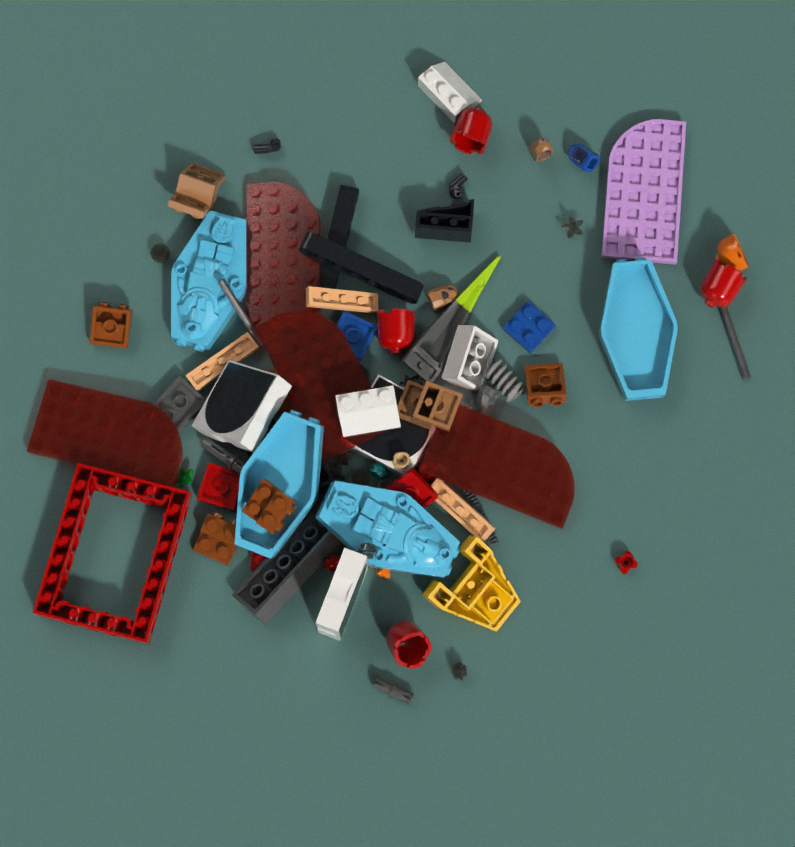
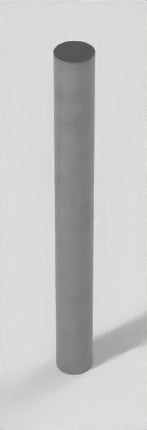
M224 279L218 282L220 288L256 344L261 346L265 342Z
M723 307L720 311L743 379H749L751 376L728 308Z

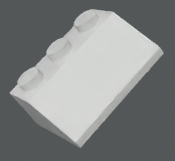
M446 62L432 65L418 77V87L454 124H456L462 111L467 108H475L482 102V99Z
M458 325L441 378L455 386L478 392L480 386L485 385L486 374L491 366L499 340L474 325Z
M394 386L335 395L343 437L401 428Z

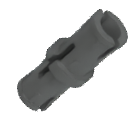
M380 677L377 678L376 681L383 684V686L375 683L374 689L388 694L390 698L395 697L408 705L410 704L411 700L404 697V695L413 698L414 693L398 687L399 684L397 683L392 684Z

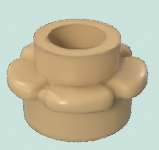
M398 452L393 456L392 464L398 470L404 471L411 465L408 453Z

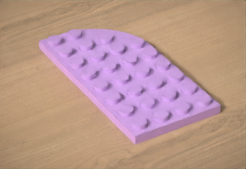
M652 119L641 122L622 134L613 146L608 161L601 258L635 261L634 259L644 257L646 260H652V263L677 264L686 121Z

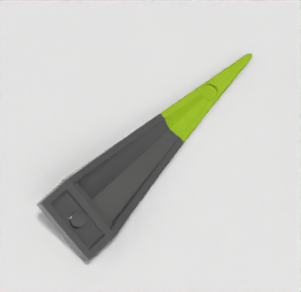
M497 256L411 345V348L401 360L425 383L426 381L433 383L443 370L458 325L465 324L501 256Z

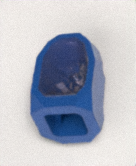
M583 144L571 145L568 150L570 160L584 171L592 172L600 162V156Z

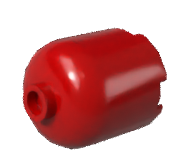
M482 108L465 109L459 115L449 141L456 144L455 148L463 153L471 155L472 152H478V155H481L485 151L492 130L493 122L491 117Z
M720 260L714 261L700 286V294L705 299L704 303L711 308L715 306H729L747 281V278H741L742 272L729 264L726 267L721 265Z
M384 309L377 311L378 343L381 347L389 349L390 353L399 354L401 350L407 349L412 345L414 340L415 311L410 312L408 309H391V313H384Z
M400 621L392 625L388 630L386 644L399 665L413 669L420 667L426 662L425 659L432 652V644L416 624L411 621Z

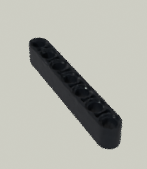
M341 184L327 239L346 248L359 196V188ZM321 263L315 287L336 289L340 271Z
M306 232L300 244L299 252L305 256L410 304H417L424 285L415 279L313 232Z

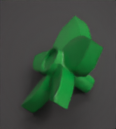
M180 470V477L174 480L176 483H180V489L186 483H192L191 477L194 470Z

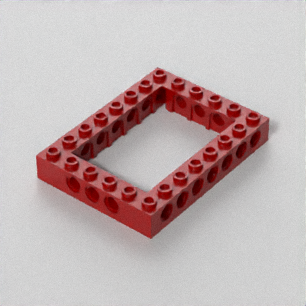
M77 463L32 613L46 619L150 645L192 495L190 491ZM94 491L167 509L166 513H163V524L160 532L157 534L158 541L155 551H152V562L146 572L147 579L144 588L141 589L142 596L139 606L135 610L137 613L134 621L125 616L118 617L106 611L98 612L89 609L87 606L79 607L68 601H61Z

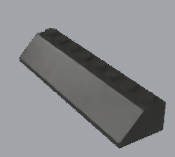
M325 495L308 512L277 555L271 559L267 557L232 594L243 607L265 626L321 566L324 560L342 543L315 518Z

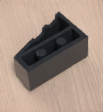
M474 199L460 204L452 203L451 206L441 208L437 206L417 210L415 238L471 243Z

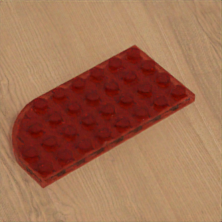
M262 182L246 184L247 316L256 329L321 324V308L306 307V288L308 286L321 287V262L299 252L300 244L306 232H313L321 236L320 218L314 205L300 190L286 183Z
M290 311L279 314L254 327L278 375L292 385L288 395L296 411L302 413L301 417L307 420L309 417L320 420L319 424L324 426L322 462L325 463L388 431L383 430L343 437L335 395L372 388L344 333L336 324L316 313Z
M48 379L27 448L28 453L76 465L80 463L175 488L183 459V446L175 424L164 411L149 402Z
M459 405L450 431L435 427L418 472L560 529L564 527L574 500L575 486L570 465L562 452L553 443L463 405Z

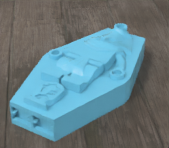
M210 210L173 264L171 271V338L176 345L186 347V345L193 346V349L204 352V350L210 351L235 313V309L218 284L220 280L224 279L240 304L245 298L248 289L247 222L245 219Z
M644 257L634 259L635 261L627 262V259L616 260V263L612 264L599 328V339L625 401L663 398L666 395L678 331L677 320L652 260H646Z
M291 410L290 413L284 412L243 466L240 473L234 544L270 559L277 555L314 506L319 495L324 426L319 424L320 420L309 417L307 420L301 417L302 413ZM264 478L297 500L294 504L296 509L291 516H286L284 519L285 525L279 533L277 531L274 534L270 533L242 512Z
M333 481L315 516L321 524L350 550L366 555L368 565L373 568L445 578L452 569L450 564L453 558H456L460 551L458 547L460 541L410 495L399 491Z

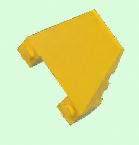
M469 535L459 547V552L471 562L450 589L446 588L441 582L433 580L421 596L435 608L497 632L521 601L504 575L502 567L496 561L492 550L477 536Z

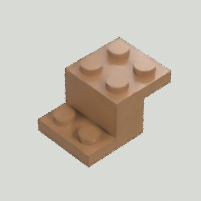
M195 163L189 164L180 173L176 193L169 199L168 207L173 208L176 212L190 214L193 218L203 219L214 208L219 186L225 181L226 174Z
M408 380L398 404L399 418L431 430L433 425L450 431L463 394L426 381L424 386Z

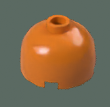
M735 233L719 242L717 246L718 255L715 256V259L720 260L721 265L726 267L729 264L739 271L748 268L749 264Z

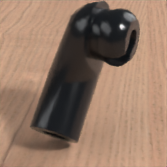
M272 139L271 144L254 145V153L267 154L277 152L281 148V141L279 139Z
M463 173L449 184V194L452 199H459L462 196L461 185L468 180Z

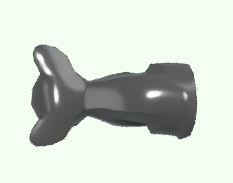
M481 385L477 395L479 413L471 418L469 423L491 427L493 421L490 414L494 409L496 400L501 398L502 395L490 386Z

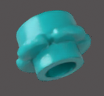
M380 463L371 465L369 473L373 477L382 480L384 476H387L384 465Z

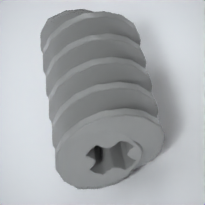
M500 359L488 369L486 378H492L491 384H497L496 390L498 391L503 389L501 395H507L506 401L510 402L521 395L526 388L520 389L522 382L515 383L518 377L511 378L510 376L513 371L506 372L505 370L508 365L500 366L503 361Z

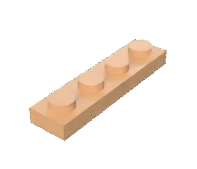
M308 286L306 288V307L377 313L378 293Z
M247 332L185 376L198 392L221 375L228 360L239 363L257 351L259 346Z
M437 477L432 483L431 487L439 494L435 501L471 534L485 542L496 527L441 478Z

